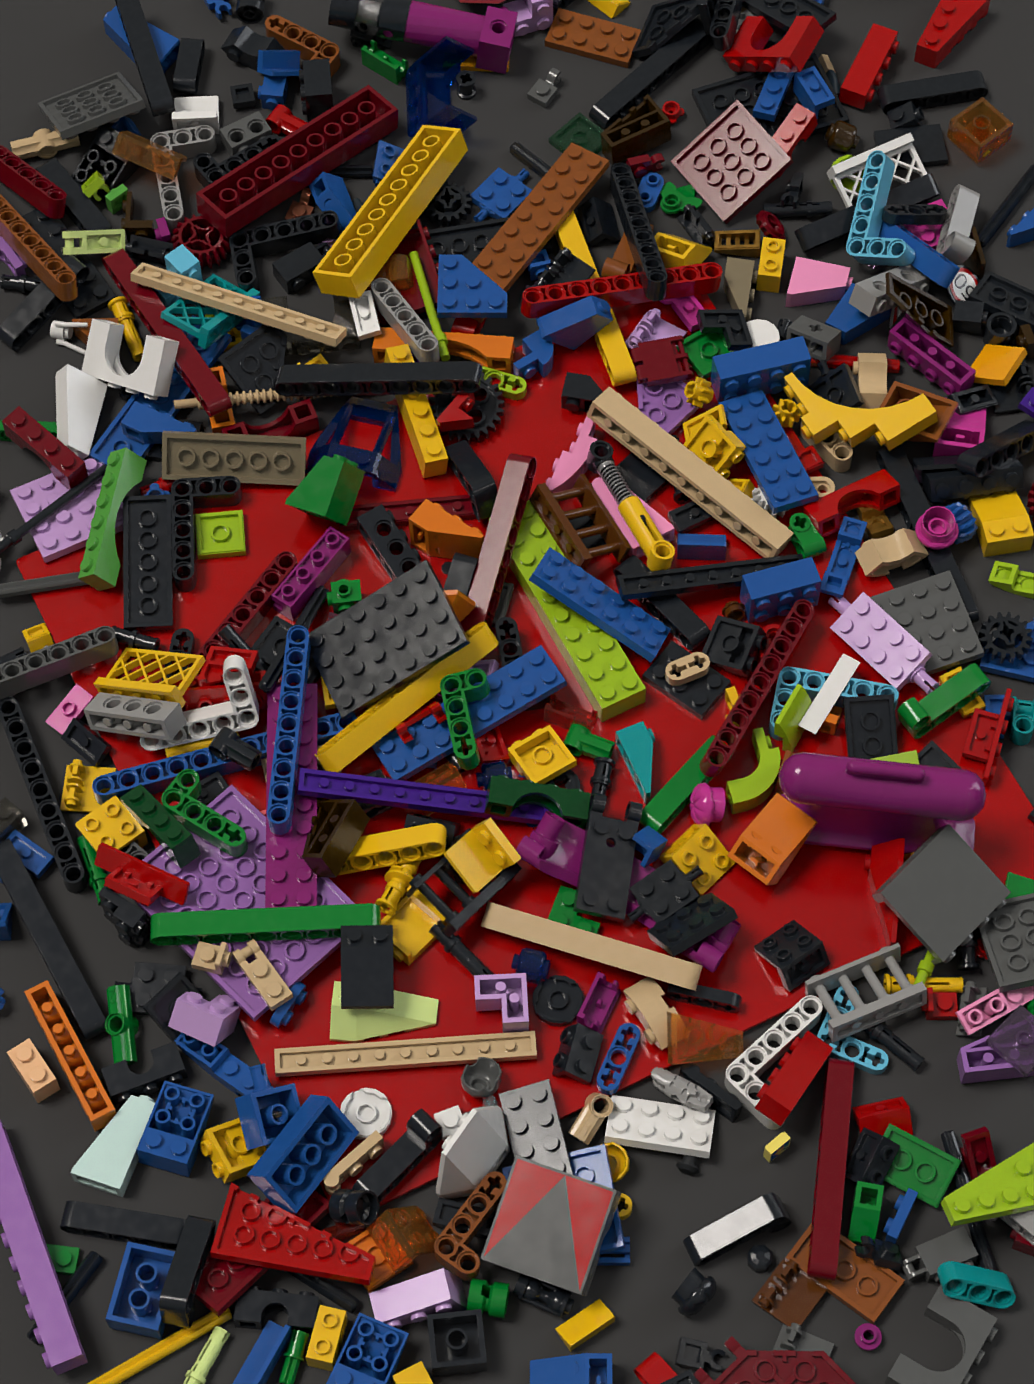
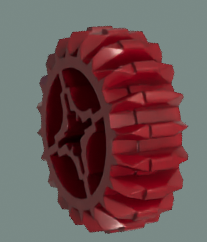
M193 214L191 219L184 217V223L178 222L177 228L173 229V236L171 238V243H173L172 249L174 250L183 244L200 261L201 270H203L204 266L212 269V264L220 266L221 260H226L227 254H231L230 236L226 238L203 216L196 217Z

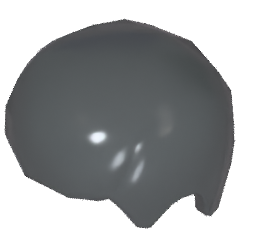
M479 1057L473 1065L467 1064L461 1075L463 1089L475 1098L493 1095L501 1083L502 1071L500 1065L495 1060L486 1057Z

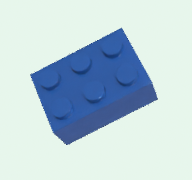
M812 557L742 575L740 601L745 605L744 611L748 623L764 622L778 615L786 616L794 603L800 599L808 600L813 606L818 605L822 581Z
M127 1242L105 1318L109 1328L162 1339L166 1324L161 1319L159 1300L175 1251Z

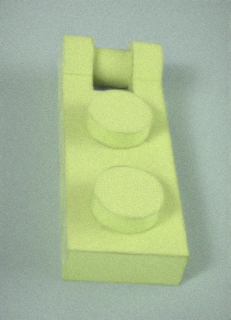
M125 229L62 231V238L65 239L63 255L114 253L122 248L125 250ZM74 238H79V247H74Z

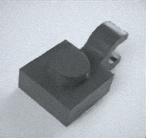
M552 68L545 81L539 78L527 93V99L546 109L558 94V88L555 86L561 80L558 77L561 71Z

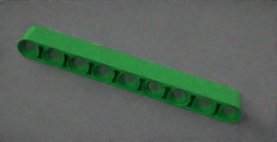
M365 903L156 913L151 916L150 942L158 946L198 944L199 941L213 944L249 942L252 939L255 941L341 938V926L381 925V909L377 904Z

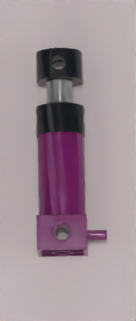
M331 0L328 25L354 31L357 22L375 25L378 28V37L477 57L475 68L506 74L507 63L515 36L518 12L509 11L505 6L500 8L488 6L484 16L415 0H384L382 3L371 0Z

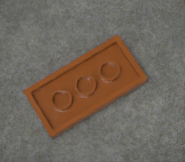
M558 8L546 36L545 46L628 68L633 57L632 50L641 30Z
M811 1224L785 1257L787 1262L790 1259L798 1264L797 1269L806 1275ZM840 1234L835 1281L810 1278L826 1288L828 1293L869 1323L874 1324L905 1280L888 1268L874 1265L873 1259L856 1256L854 1249L856 1244Z

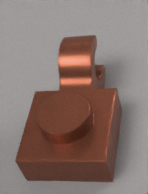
M305 187L303 189L300 202H292L284 218L285 220L314 214V207L311 206L314 198L311 196L312 193L309 188Z

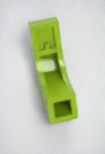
M763 727L753 729L752 744L759 764L757 769L747 777L727 781L726 795L732 814L757 807L770 796L776 786L780 769L779 747L772 748L769 735L765 736Z

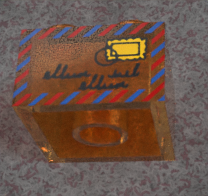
M981 97L950 119L947 137L979 164L1010 141L1014 124L984 97Z

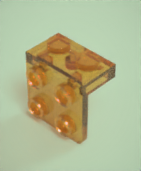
M418 1206L386 1209L374 1223L366 1228L394 1273L401 1272L418 1255L434 1253V1243L439 1236L427 1221L424 1211Z

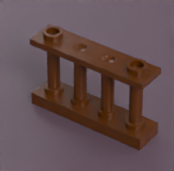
M584 474L579 475L572 489L552 493L546 483L536 486L529 500L568 560L581 567L584 571L592 558L613 553L618 563L623 562L631 546ZM577 497L583 506L564 512L558 502ZM589 516L595 525L575 530L569 520ZM600 534L606 542L605 545L587 549L581 539Z

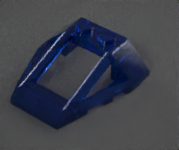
M352 396L313 445L306 463L305 473H309L324 455L333 458L334 454L358 463L357 468L365 471L364 476L372 477L373 487L396 492L402 474L398 406ZM350 420L383 426L373 451L340 444ZM392 430L391 456L389 461L381 454Z

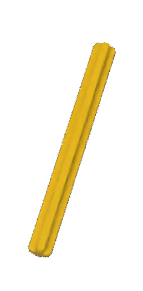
M229 1308L219 1317L213 1312L208 1313L194 1321L191 1328H182L87 1384H119L213 1330L215 1326H220L230 1320L232 1314Z

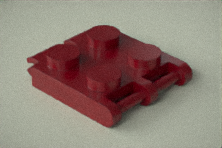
M679 335L638 343V347L631 349V356L636 368L635 371L639 384L647 383L648 387L688 380L694 377L693 371L690 370L688 365V353H685L683 347V336ZM676 345L679 346L680 354H678ZM681 362L684 364L685 371L682 369Z

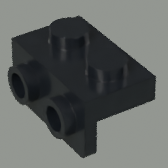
M580 1023L566 1027L560 1035L561 1044L553 1060L554 1069L552 1075L556 1077L566 1075L585 1085L591 1083L604 1035Z

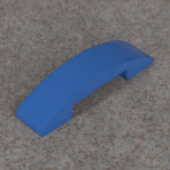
M844 516L834 550L821 582L820 592L839 598L843 597L857 559L855 552L861 546L867 522Z

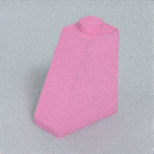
M796 256L786 295L785 307L841 300L853 282V277H849L850 267Z

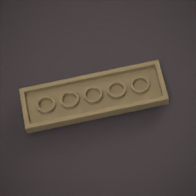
M182 431L162 432V479L177 480L181 478L234 476L239 479L240 483L298 486L305 478L306 437Z

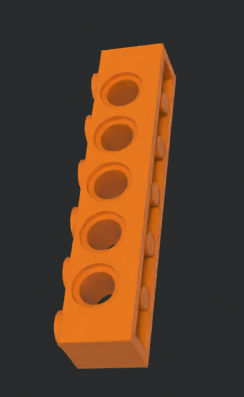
M48 980L24 991L96 1132L107 1126L115 1116L116 1111Z

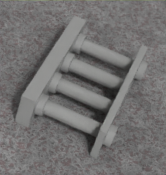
M899 943L885 946L875 953L824 974L814 975L805 981L806 996H818L831 1017L828 1020V1033L833 1043L927 1004V988L923 982L915 985L910 984L897 963L901 961V947ZM885 967L890 969L902 989L891 995L887 994L874 973ZM865 976L878 1000L864 1004L851 981ZM842 986L855 1008L845 1014L839 1012L828 991Z

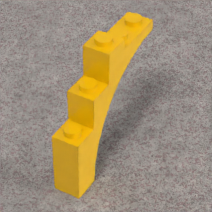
M792 372L784 377L786 386L783 388L789 399L794 398L798 403L796 408L802 416L801 421L803 425L800 429L807 440L811 438L815 445L838 432L841 440L844 443L848 441L852 448L875 435L878 443L881 446L885 444L890 451L938 421L937 411L924 393L907 402L890 407L874 409L851 408L832 403L817 396L805 387Z

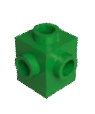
M340 579L336 582H331V591L327 592L328 606H333L334 615H339L362 600L360 579Z

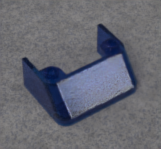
M445 36L409 67L406 73L407 132L409 137L413 138L422 125L460 128L463 133L477 121L476 116L451 105L450 87L457 83L456 76L461 72L460 64L474 53L473 48Z

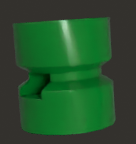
M472 1278L467 1310L481 1309L482 1314L488 1312L489 1317L505 1319L510 1284L495 1281L492 1285H489L487 1280Z

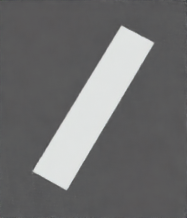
M844 653L842 654L798 726L814 734L817 733L861 662Z

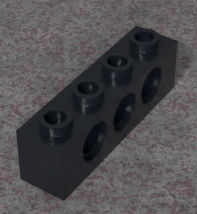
M381 504L357 517V529L393 581L405 572L403 571L405 569H412L420 564L421 558L415 548L411 549L407 543L408 538L403 529L399 530L395 525L396 520L390 510L386 511ZM381 531H386L389 533V535L381 536L378 533ZM400 550L402 553L394 555L391 551Z

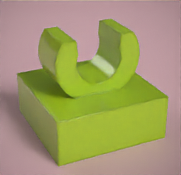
M98 171L81 186L82 192L88 198L93 195L97 201L102 200L100 195L97 194L99 189H104L107 193L110 191L109 187L105 184L104 177Z

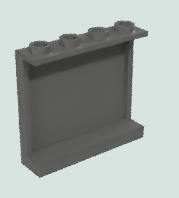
M947 824L939 827L887 879L872 897L877 903L885 902L935 957L931 962L937 964L949 962L956 955L954 950L959 945L963 946L972 939L973 935L971 933L976 928L980 929L990 920L988 915L993 910L998 911L1006 904L1005 898L1011 892L951 825Z

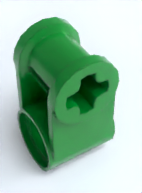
M804 513L792 515L789 520L788 529L794 533L790 541L795 547L797 554H802L803 559L809 557L814 558L827 551L825 541L816 530L810 518Z

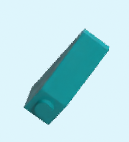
M642 721L616 731L615 743L644 803L648 804L651 795L652 755L655 737L650 728L647 729Z

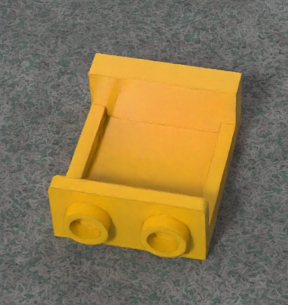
M419 890L409 898L405 896L397 904V912L394 915H386L381 920V925H393V957L399 962L403 960L408 966L436 939L429 933L431 927L434 924L437 925L439 920L445 926L447 925L444 921L446 918Z

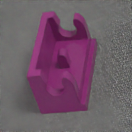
M598 972L577 1014V1023L602 1034L621 994V990H619L618 981L614 980L613 983L605 980V974Z

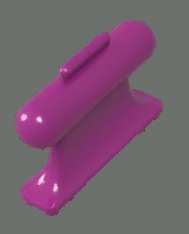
M808 752L791 755L785 760L779 772V785L784 793L781 795L818 821L804 844L871 850L873 845L905 838L904 854L915 852L939 827L950 824L970 848L974 850L975 821L973 818L983 809L986 801L984 782L974 772L966 769Z

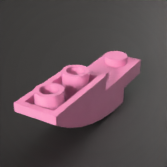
M587 416L584 423H579L576 436H578L577 441L571 443L569 452L563 450L560 458H556L552 467L553 476L552 478L548 477L546 485L552 493L571 489L579 475L585 474L588 470L586 459L590 445L597 441V439L593 438L596 423Z
M1034 986L1002 993L999 992L998 988L955 1013L967 1035H970L1033 1000Z

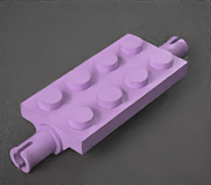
M862 592L852 604L844 597L834 596L839 601L838 603L830 597L828 604L841 614L830 628L898 691L910 682L916 683L927 695L933 691L928 686L929 684L934 689L939 687V683L929 676L924 668L932 654L868 595Z

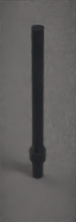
M103 464L18 529H12L8 532L6 538L0 541V553L11 545H17L22 541L23 536L105 475L107 466Z

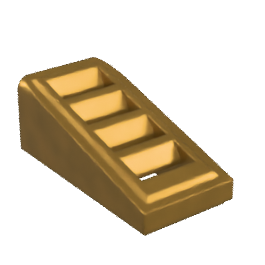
M760 230L715 231L714 252L746 257H760ZM722 239H726V245H722ZM731 240H735V245H731Z

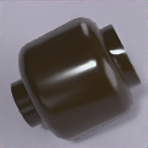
M841 120L836 121L834 124L831 123L825 135L828 147L842 153L849 152L851 148L855 149L860 136H857V128L854 125Z

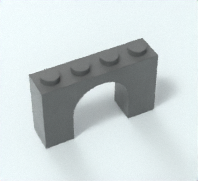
M940 1285L924 1315L956 1335L962 1347V1360L950 1370L933 1371L900 1353L887 1376L885 1384H968L973 1376L968 1373L973 1364L978 1366L985 1354V1351L981 1350L984 1343L987 1341L991 1344L998 1331L994 1327L998 1318L968 1301L946 1296Z

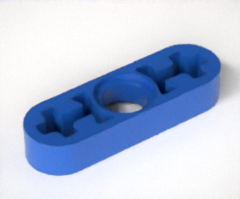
M622 1024L616 1032L597 1075L596 1085L602 1094L612 1095L616 1093L622 1083L640 1042V1030L635 1024ZM628 1032H632L633 1038L628 1040L626 1048L623 1047V1034L627 1035ZM615 1053H621L626 1057V1061L621 1065H616L611 1061V1056ZM611 1069L614 1071L612 1081L614 1084L610 1083L607 1087L604 1086V1080L608 1079Z

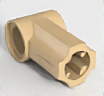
M598 1092L590 1094L585 1100V1106L568 1133L589 1145L605 1117L612 1113V1099ZM602 1098L604 1108L600 1112H596L594 1110V1102Z

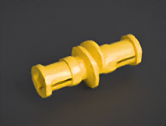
M422 860L392 865L389 871L386 872L384 876L387 882L385 891L381 898H378L375 904L380 906L382 913L394 915L397 912L396 906L406 893V888L410 886L409 882L416 875Z

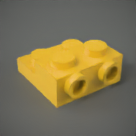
M706 415L683 444L725 479L731 473L729 468L744 458L745 454L743 451L746 448L744 443L732 431H726L712 415Z
M550 725L543 729H537L529 737L518 740L511 747L507 748L510 761L520 775L525 776L527 780H531L534 783L545 784L577 766L576 759Z
M239 1118L206 1129L200 1142L202 1154L209 1156L213 1162L212 1171L214 1176L222 1178L224 1184L247 1176L268 1149L266 1146L247 1150Z

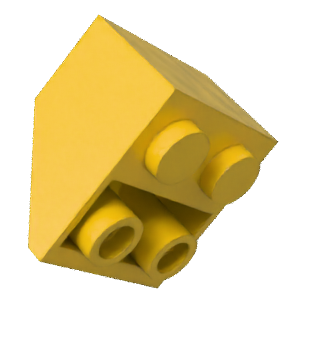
M658 232L654 236L665 268L700 264L712 252L711 247L675 235Z

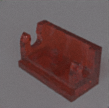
M555 694L551 695L550 703H546L544 707V721L569 730L571 724H580L592 733L599 718L598 711L594 709L592 713L557 700V695Z

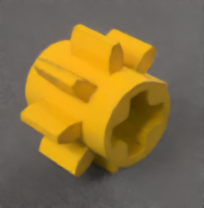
M696 377L695 381L688 382L684 390V394L688 398L686 402L702 408L703 403L708 404L711 402L714 396V390L710 387L712 383L700 377Z
M780 399L778 405L773 404L772 409L782 427L792 428L794 421L799 422L801 414L798 413L796 403L792 399Z

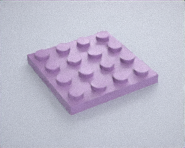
M92 458L83 460L88 476L103 465ZM51 473L10 490V493L26 523L69 491V489ZM102 478L30 531L45 563L85 547L91 530V521L94 518L97 506L96 501L102 487ZM121 502L117 513L115 534L123 531V502Z

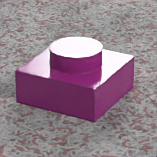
M165 217L156 219L157 229H153L156 240L171 243V235Z

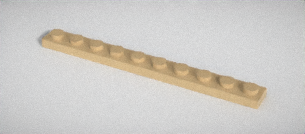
M143 262L131 272V281L142 286L151 287L163 293L176 295L182 299L191 300L204 306H210L226 313L241 316L244 319H250L266 326L294 333L328 346L336 347L347 336L346 327Z
M535 1031L279 1048L274 1049L276 1077L471 1064L476 1063L479 1057L491 1058L496 1062L537 1059Z

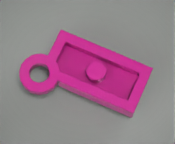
M694 295L660 300L663 304H672V309L690 332L700 329L696 315L698 310L705 309Z

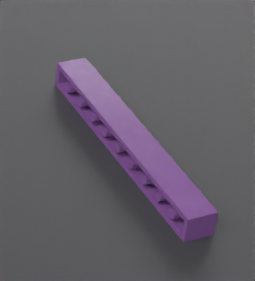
M0 1120V1225L2 1224L4 1229L1 1238L5 1248L11 1249L13 1256L9 1257V1261L14 1273L19 1272L21 1280L17 1281L22 1296L27 1295L29 1304L25 1305L28 1316L30 1320L35 1319L38 1328L33 1329L39 1345L43 1343L46 1352L42 1353L44 1363L47 1369L52 1368L57 1375H60L86 1364L88 1361L9 1136Z

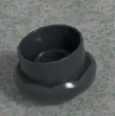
M694 1267L671 1297L680 1305L678 1307L679 1313L684 1316H693L700 1312L715 1295L717 1289L716 1281L712 1276L704 1277Z

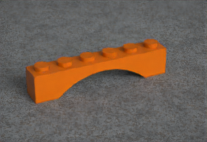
M381 327L382 334L374 337L372 346L374 363H384L386 348L405 344L393 328ZM443 332L448 340L447 348L449 355L460 356L477 362L481 366L512 373L516 352L514 337Z

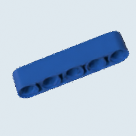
M882 220L879 237L899 238L906 242L915 251V259L911 265L935 283L948 289L960 267L902 225H892Z

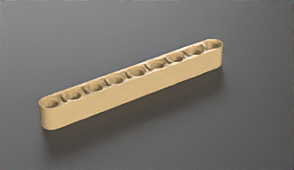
M487 902L481 923L482 927L694 991H696L703 967L696 963L492 902Z

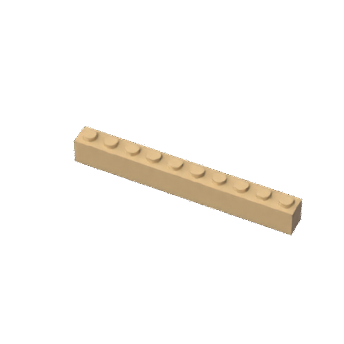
M608 387L592 401L587 413L588 418L764 558L777 557L787 547L794 533L786 525L779 522L767 510L755 503L748 495H745L729 480L725 479L710 465L696 456L694 452L687 449L675 437L671 436L637 407L624 399L621 394Z

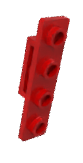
M1007 688L1004 694L999 714L978 708L974 709L964 745L963 757L986 763L981 779L984 782V786L988 779L993 780L996 766L992 765L994 756L999 757L1002 743L998 742L1000 734L1005 735L1008 720L1004 719L1006 711L1011 712L1014 698L1010 697L1012 689Z
M103 842L99 844L94 864L111 872L106 877L104 886L146 906H150L160 896L180 905L186 902L190 887L188 881Z

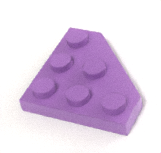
M637 378L638 409L670 435L699 409V407L686 402L688 398L685 396L684 390L687 384L683 381L648 387L647 383L639 384Z

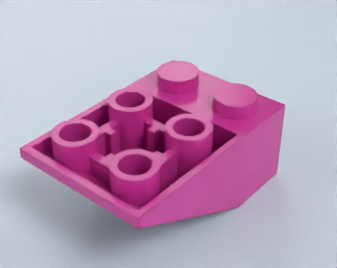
M987 408L963 415L954 412L938 443H934L932 457L960 455L964 451L984 442Z

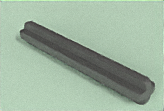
M80 571L1 583L0 598L88 584L78 579Z

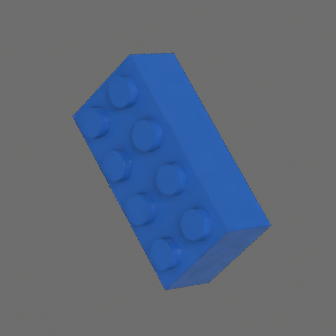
M803 336L713 356L710 382L712 383L711 386L717 403L759 390H763L764 394L779 393L786 386L784 377L791 372L803 385H808L811 356Z
M310 1095L247 1176L273 1205L288 1212L297 1213L359 1134V1131L328 1096Z

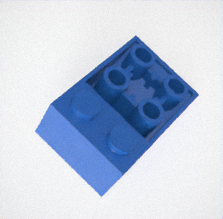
M164 1080L137 1147L139 1163L189 1177L200 1149L201 1138L205 1131L214 1095Z
M359 1312L326 1384H391L392 1376L397 1369L409 1333Z
M582 1353L531 1360L530 1384H612V1353Z

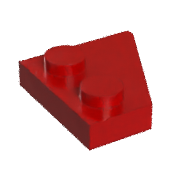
M210 646L206 661L197 679L199 687L224 682L223 663L231 655L241 656L246 662L250 676L253 675L259 659L258 651ZM231 669L230 671H231V672H238L239 670H237V669Z

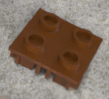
M783 1259L752 1299L753 1303L787 1327L791 1326L792 1323L801 1326L827 1291L822 1285L798 1270V1264L792 1259L788 1262Z

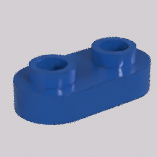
M658 173L644 175L638 186L646 213H650L655 209L661 196L660 192L664 186V179Z
M297 982L290 988L293 998L275 1010L269 1023L277 1028L281 1025L285 1027L288 1025L294 1015L291 1011L296 1004L300 1006L308 995V992L305 991L307 987L305 984Z

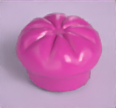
M935 506L926 510L917 520L915 532L921 544L934 550H941L955 542L958 537L959 528L953 513L949 509Z
M704 782L699 783L694 787L690 795L691 802L689 808L693 821L696 824H707V826L710 823L721 822L726 804L724 789L722 787H710Z

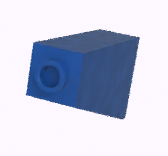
M115 6L106 13L103 19L105 32L135 63L117 6ZM147 22L163 72L165 73L178 57L180 40Z

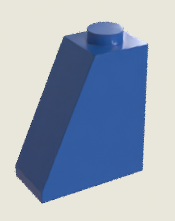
M854 283L850 285L825 322L826 325L842 331L840 342L842 345L847 344L888 320L892 311L891 308L868 317L849 304L855 286Z
M592 295L537 319L542 339L572 350L577 349L613 321L608 302Z

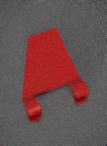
M431 698L399 725L395 726V730L404 744L413 740L407 727L429 714H432L439 724L447 720L439 702Z

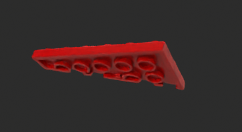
M232 1182L210 1252L211 1258L369 1286L376 1263L375 1256L348 1242L343 1243L332 1237L331 1233L312 1227L311 1223L276 1205L271 1206L260 1200L259 1196L240 1190L239 1186Z

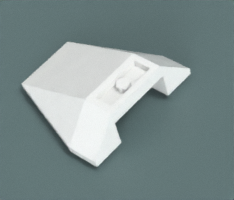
M499 1106L473 1108L469 1114L466 1112L458 1122L457 1126L459 1128L453 1136L449 1135L442 1145L444 1150L441 1152L436 1185L438 1198L450 1200L470 1196L488 1173L496 1171L510 1152L505 1118L502 1108Z

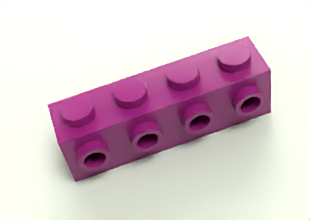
M904 317L889 331L887 347H889L890 351L895 355L901 356L910 367L922 372L930 382H935L947 395L970 389L974 385L976 370Z

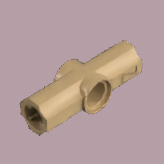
M44 128L37 130L32 137L11 141L10 145L12 153L20 159L35 156L48 159L55 156L59 150L79 146L80 141L78 136L73 139L62 140L56 131Z

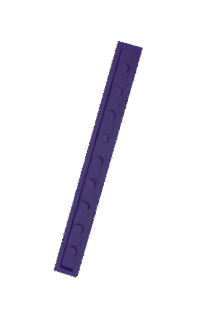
M300 768L297 795L327 799H355L360 803L481 818L491 817V819L539 824L544 813L549 811L540 805L526 804L515 809L508 818L484 813L487 791L306 768Z

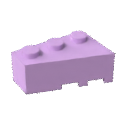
M445 1268L369 1293L374 1318L398 1329L402 1325L427 1320L428 1314L467 1310V1299L462 1279Z

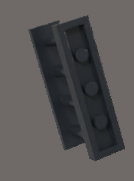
M468 828L458 839L462 838L471 829ZM444 856L424 876L419 873L409 882L411 888L406 893V896L409 898L419 890L446 918L444 921L447 925L441 932L447 938H450L519 873L522 868L517 863L503 869L495 876L496 879L492 883H487L479 891L480 894L475 898L473 895L469 896L442 868L449 862ZM436 875L463 903L461 906L464 909L460 913L456 910L452 911L426 884L431 877Z

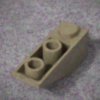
M727 257L723 286L724 292L731 308L742 309L745 320L751 321L752 308H749L748 305L749 302H754L755 289H751V286L757 283L758 270H754L755 260Z

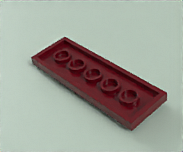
M314 1190L299 1211L292 1214L311 1223V1226L314 1227L329 1213V1201ZM268 1198L264 1200V1202L274 1206ZM209 1252L195 1298L219 1317L270 1268L211 1258Z

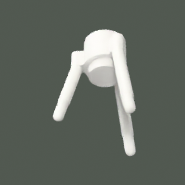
M54 320L50 327V336L56 339V344L66 346L85 355L86 350L66 340L71 339L73 327H88V323Z

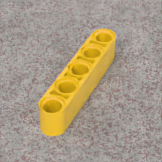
M429 823L361 836L338 875L442 856L446 851L447 830L442 824Z

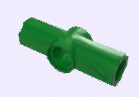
M125 984L110 986L106 989L109 1015L105 1021V1029L111 1035L114 1064L126 1060L129 1066L137 1062L135 1035L138 1032L139 1023L132 1014L130 986Z

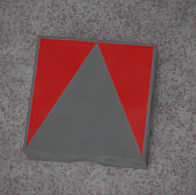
M516 1155L480 1259L587 1296L599 1261L603 1239L610 1229L622 1193Z

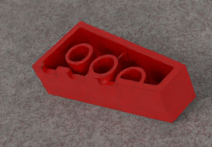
M940 0L917 43L914 62L935 69L951 52L952 48L964 39V35L969 30H972L981 18L988 14L990 0Z

